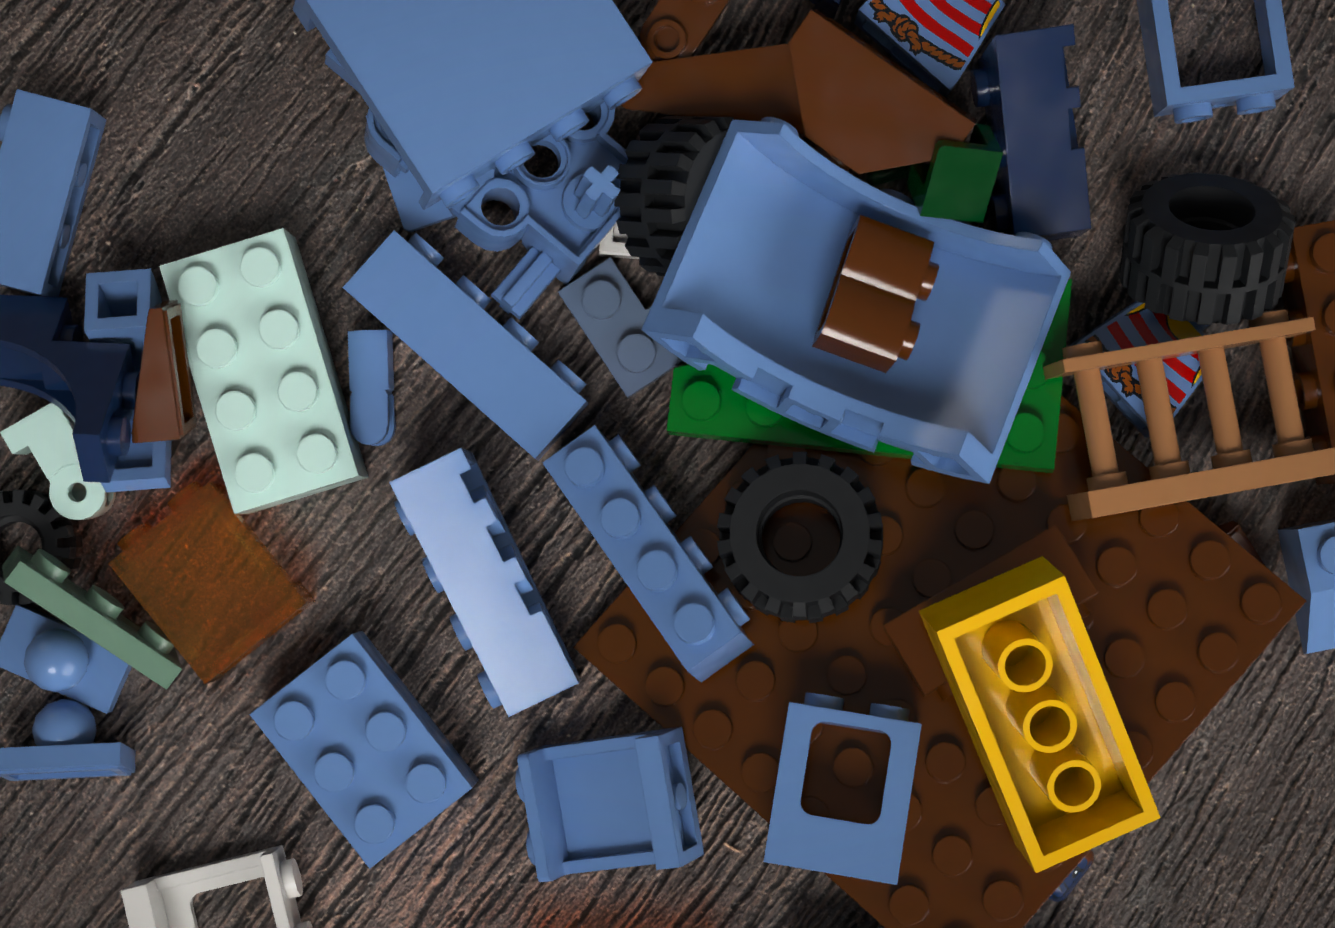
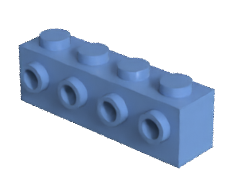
M594 425L543 462L545 468L687 672L702 683L754 645L741 627L751 619L728 587L718 594L704 574L713 568L712 564L691 536L682 542L679 540L668 524L677 515L655 485L646 491L640 485L632 472L640 467L641 464L619 434L609 441Z

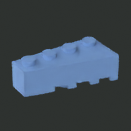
M459 448L390 481L389 483L398 499L394 501L400 519L410 536L416 534L427 556L422 559L426 573L437 593L445 591L456 613L449 616L462 647L465 651L474 648L485 670L478 673L477 677L491 707L494 709L503 705L508 717L579 684L581 678L473 453Z

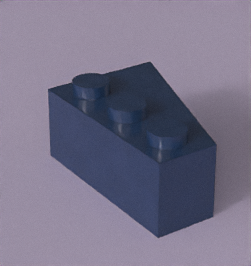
M1074 24L995 35L978 61L979 69H972L970 72L974 105L976 108L985 107L987 125L990 126L1003 151L996 176L997 194L991 195L989 200L990 218L995 232H1003L1004 234L1014 236L1018 232H1029L1052 241L1080 237L1091 229L1085 149L1083 146L1078 147L1073 108L1081 107L1080 91L1078 85L1069 86L1063 49L1065 46L1075 45Z

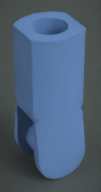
M389 330L348 331L349 390L352 391L350 395L351 434L361 444L382 446L391 441L396 429L394 396L392 394V391H394L393 334Z

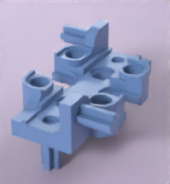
M330 49L325 55V64L358 92ZM605 102L588 112L594 122L592 129L578 130L559 142H556L550 134L532 145L546 146L555 153L559 164L557 172L545 178L536 177L527 171L524 164L502 175L499 169L495 167L477 178L476 180L480 187L473 194L455 204L451 209V213L458 218L455 228L484 250L498 252L510 249L522 240V244L527 250L526 254L491 293V297L500 303L499 307L508 314L512 313L518 319L522 318L555 278L567 286L581 270L595 248L617 224L616 220L621 217L620 207L614 206V201L620 192L621 182L616 177L619 174V165L626 164L628 158L625 153L626 149L607 134L614 121L615 109L610 110ZM369 108L364 135L367 152L395 178L400 171L407 173L409 168L390 139L382 131L381 125ZM489 201H501L507 204L513 211L514 221L503 226L494 225L484 217L481 206Z

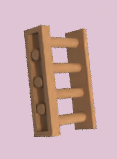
M1277 310L1263 313L1261 317L1248 320L1249 328L1104 353L1101 341L1062 348L1064 359L1044 366V376L1046 380L1074 375L1093 476L1086 478L1088 492L1067 495L1071 521L1334 475L1335 447L1314 451L1312 438L1305 439L1286 343V338L1316 330L1314 317L1289 321L1287 310ZM1259 343L1278 444L1272 445L1273 459L1253 462L1250 449L1243 450L1224 349ZM1198 354L1217 455L1210 456L1213 469L1191 473L1189 461H1181L1163 359ZM1136 364L1155 466L1149 467L1150 481L1128 484L1126 471L1119 472L1100 370Z

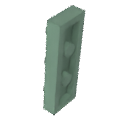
M17 545L2 565L3 579L6 584L166 690L181 672L182 667L177 652L173 649L177 643L168 633L149 621H145L139 627L120 614L124 606L108 592L95 585H92L87 592L67 578L71 572L69 568L48 552L38 549L32 555Z

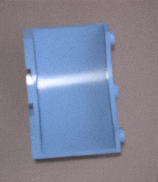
M764 117L761 121L732 119L641 330L665 349L699 371L706 370L707 365L710 364L732 375L736 379L731 390L799 424L873 453L880 441L913 452L911 458L913 466L990 484L1071 271L1053 252L1052 244L1039 235L1029 232H1018L1014 236L971 226L952 219L920 216L917 206H914V202L909 197L891 189L879 190L848 173L799 138L796 128L786 121L775 117ZM860 215L934 241L930 261L939 264L938 274L929 297L926 301L920 299L915 301L911 320L920 323V330L914 348L907 360L897 358V361L887 373L812 347L843 248L851 228Z

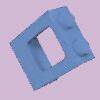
M806 692L804 704L789 702L763 862L897 885L922 724L908 722L910 709L871 703L869 715L843 711L845 700L843 698ZM823 723L883 733L889 736L891 740L890 756L881 814L876 822L861 824L814 816L803 810L801 797L811 734L817 724Z

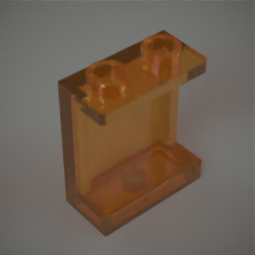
M195 481L182 489L167 503L172 512L153 527L149 521H146L126 534L117 543L123 552L108 564L204 684L219 680L316 600L300 581L294 582L242 516L234 514L231 503L225 497L228 492L221 483L208 482L202 487L198 481Z

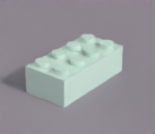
M281 228L160 265L169 300H178V303H181L189 367L234 514L255 513L368 478L358 441L351 434L349 411L296 238L287 230Z

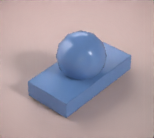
M24 604L15 606L0 640V668L32 681L43 690L58 692L106 714L113 711L132 668L65 622Z
M61 699L48 703L36 715L32 727L36 746L0 748V777L9 781L131 776V773H135V750L121 742L93 743L97 728L94 716L89 708L76 700Z

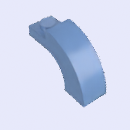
M151 268L86 273L84 332L90 342L129 344L135 371H140L149 309L162 303ZM134 410L132 412V416L130 419L131 432L134 418ZM131 434L129 451L126 456H118L110 483H101L106 493L171 488L172 440L132 443Z

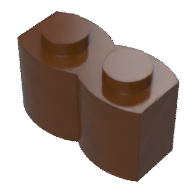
M860 215L851 228L843 248L812 347L883 373H887L897 361V358L907 360L914 348L920 330V323L911 320L916 299L927 300L939 270V264L930 261L934 241Z

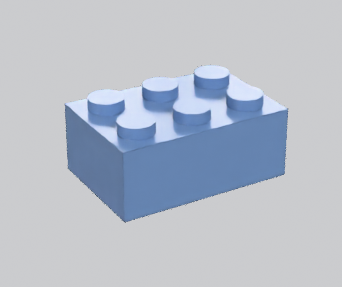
M363 631L351 634L249 714L369 869L471 790L479 780Z

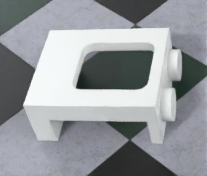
M283 845L138 880L121 890L129 928H198L193 907V899L196 894L264 877L276 927H313L310 921L301 922L296 897L303 895L301 874L294 858L286 860Z

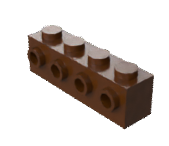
M1335 220L1294 227L1282 293L1284 310L1288 312L1289 321L1314 317L1316 330L1286 338V343L1291 347L1296 371L1293 375L1298 406L1300 410H1303L1307 431L1305 439L1312 438L1314 451L1335 447ZM1335 474L1315 478L1316 485L1334 484Z

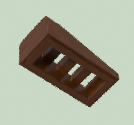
M178 300L164 301L150 308L148 312L131 432L132 443L178 440L197 425L181 303H178Z

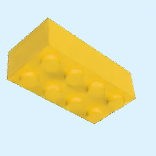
M1041 556L919 610L1014 843L1035 873L1161 818L1065 575L1047 559Z

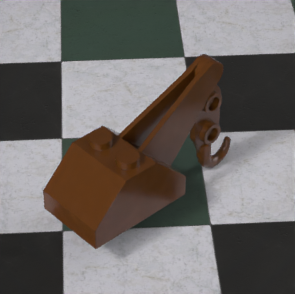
M659 0L643 24L640 32V43L653 63L638 81L643 89L621 105L629 110L675 116L734 117V119L761 121L764 117H775L791 124L796 128L798 134H805V137L817 144L814 150L847 172L851 168L858 174L931 161L935 144L939 140L963 142L977 122L975 117L830 16L818 10H810L788 44L694 56L730 0Z

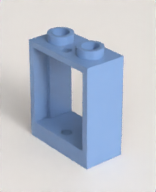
M1137 0L1154 117L1173 114L1176 124L1191 123L1213 117V108L1236 105L1238 115L1260 113L1276 108L1275 100L1295 88L1282 0H1254L1265 76L1181 87L1168 0Z

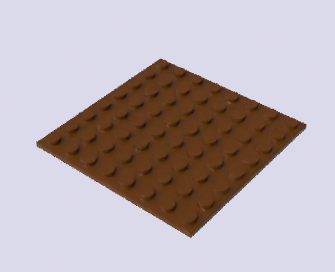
M1061 396L1053 473L995 468L990 484L913 466L911 459L754 443L675 532L681 542L691 536L706 555L713 568L704 575L716 592L719 594L728 587L751 620L741 627L754 645L701 683L687 672L627 586L575 644L574 648L664 729L682 727L686 749L769 824L789 702L804 704L805 693L807 692L845 699L843 711L869 715L871 703L910 709L908 722L920 723L922 726L897 885L830 873L825 874L885 928H1023L1090 850L1038 873L1034 872L1014 843L954 695L942 701L937 691L923 697L884 632L883 625L1057 524L1098 591V594L1093 599L1085 603L1091 614L1083 619V623L1148 784L1307 601L1188 501L1071 521L1067 495L1088 492L1086 478L1093 476L1081 412ZM1113 439L1119 472L1126 471L1128 484L1150 481L1149 468ZM793 452H807L809 458L820 459L822 454L835 459L836 465L843 469H846L848 466L859 475V481L865 488L869 487L875 497L878 512L881 513L883 524L881 564L876 577L874 576L869 584V590L860 600L857 598L848 606L849 609L838 616L832 614L823 617V621L809 623L808 620H796L795 623L781 621L779 617L769 614L767 616L760 612L737 591L724 570L723 561L719 556L717 545L719 529L717 524L719 513H724L727 505L725 497L731 487L737 489L743 482L741 475L751 467L755 471L767 465L765 459L775 455H779L780 460L793 458ZM802 502L787 505L774 513L764 527L762 535L764 553L776 569L787 575L807 576L815 574L826 568L834 560L840 546L838 524L828 510L816 504ZM823 723L817 724L811 734L801 797L803 810L814 816L861 824L876 822L881 814L890 756L891 740L889 736L883 733Z

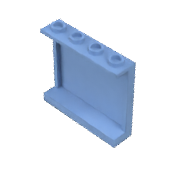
M295 0L293 6L294 13L307 32L317 27L424 191L419 200L423 210L440 200L443 201L446 208L461 202L480 187L476 180L477 178L495 167L499 169L502 175L516 169L535 154L531 147L532 145L550 134L556 142L574 134L589 122L585 113L605 102L610 110L624 104L643 89L638 81L653 63L613 0Z

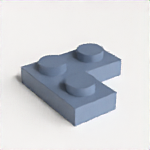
M611 257L558 291L563 302L627 399L684 362L641 330L651 307L645 310Z

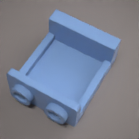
M682 727L545 745L518 755L515 783L517 793L525 803L529 826L526 848L531 863L536 867L539 882L554 881L564 875L652 864L656 865V870L679 868L704 855Z

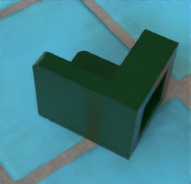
M975 124L969 143L939 140L935 144L930 164H912L907 187L920 216L983 223L1003 156V151L989 125Z

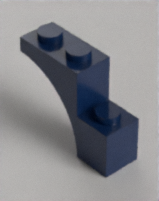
M0 295V386L33 393L64 411L75 423L72 435L83 482L110 483L118 456H126L130 447V419L133 410H135L140 371H135L130 345L83 342L81 326L73 324L68 298Z

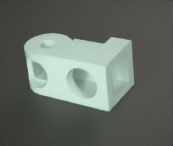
M49 403L0 432L12 454L28 455L31 452L33 453L50 482L49 497L52 506L60 515L73 520H86L102 516L111 509L116 499V492L106 493L100 482H83L72 435L75 423L58 406Z

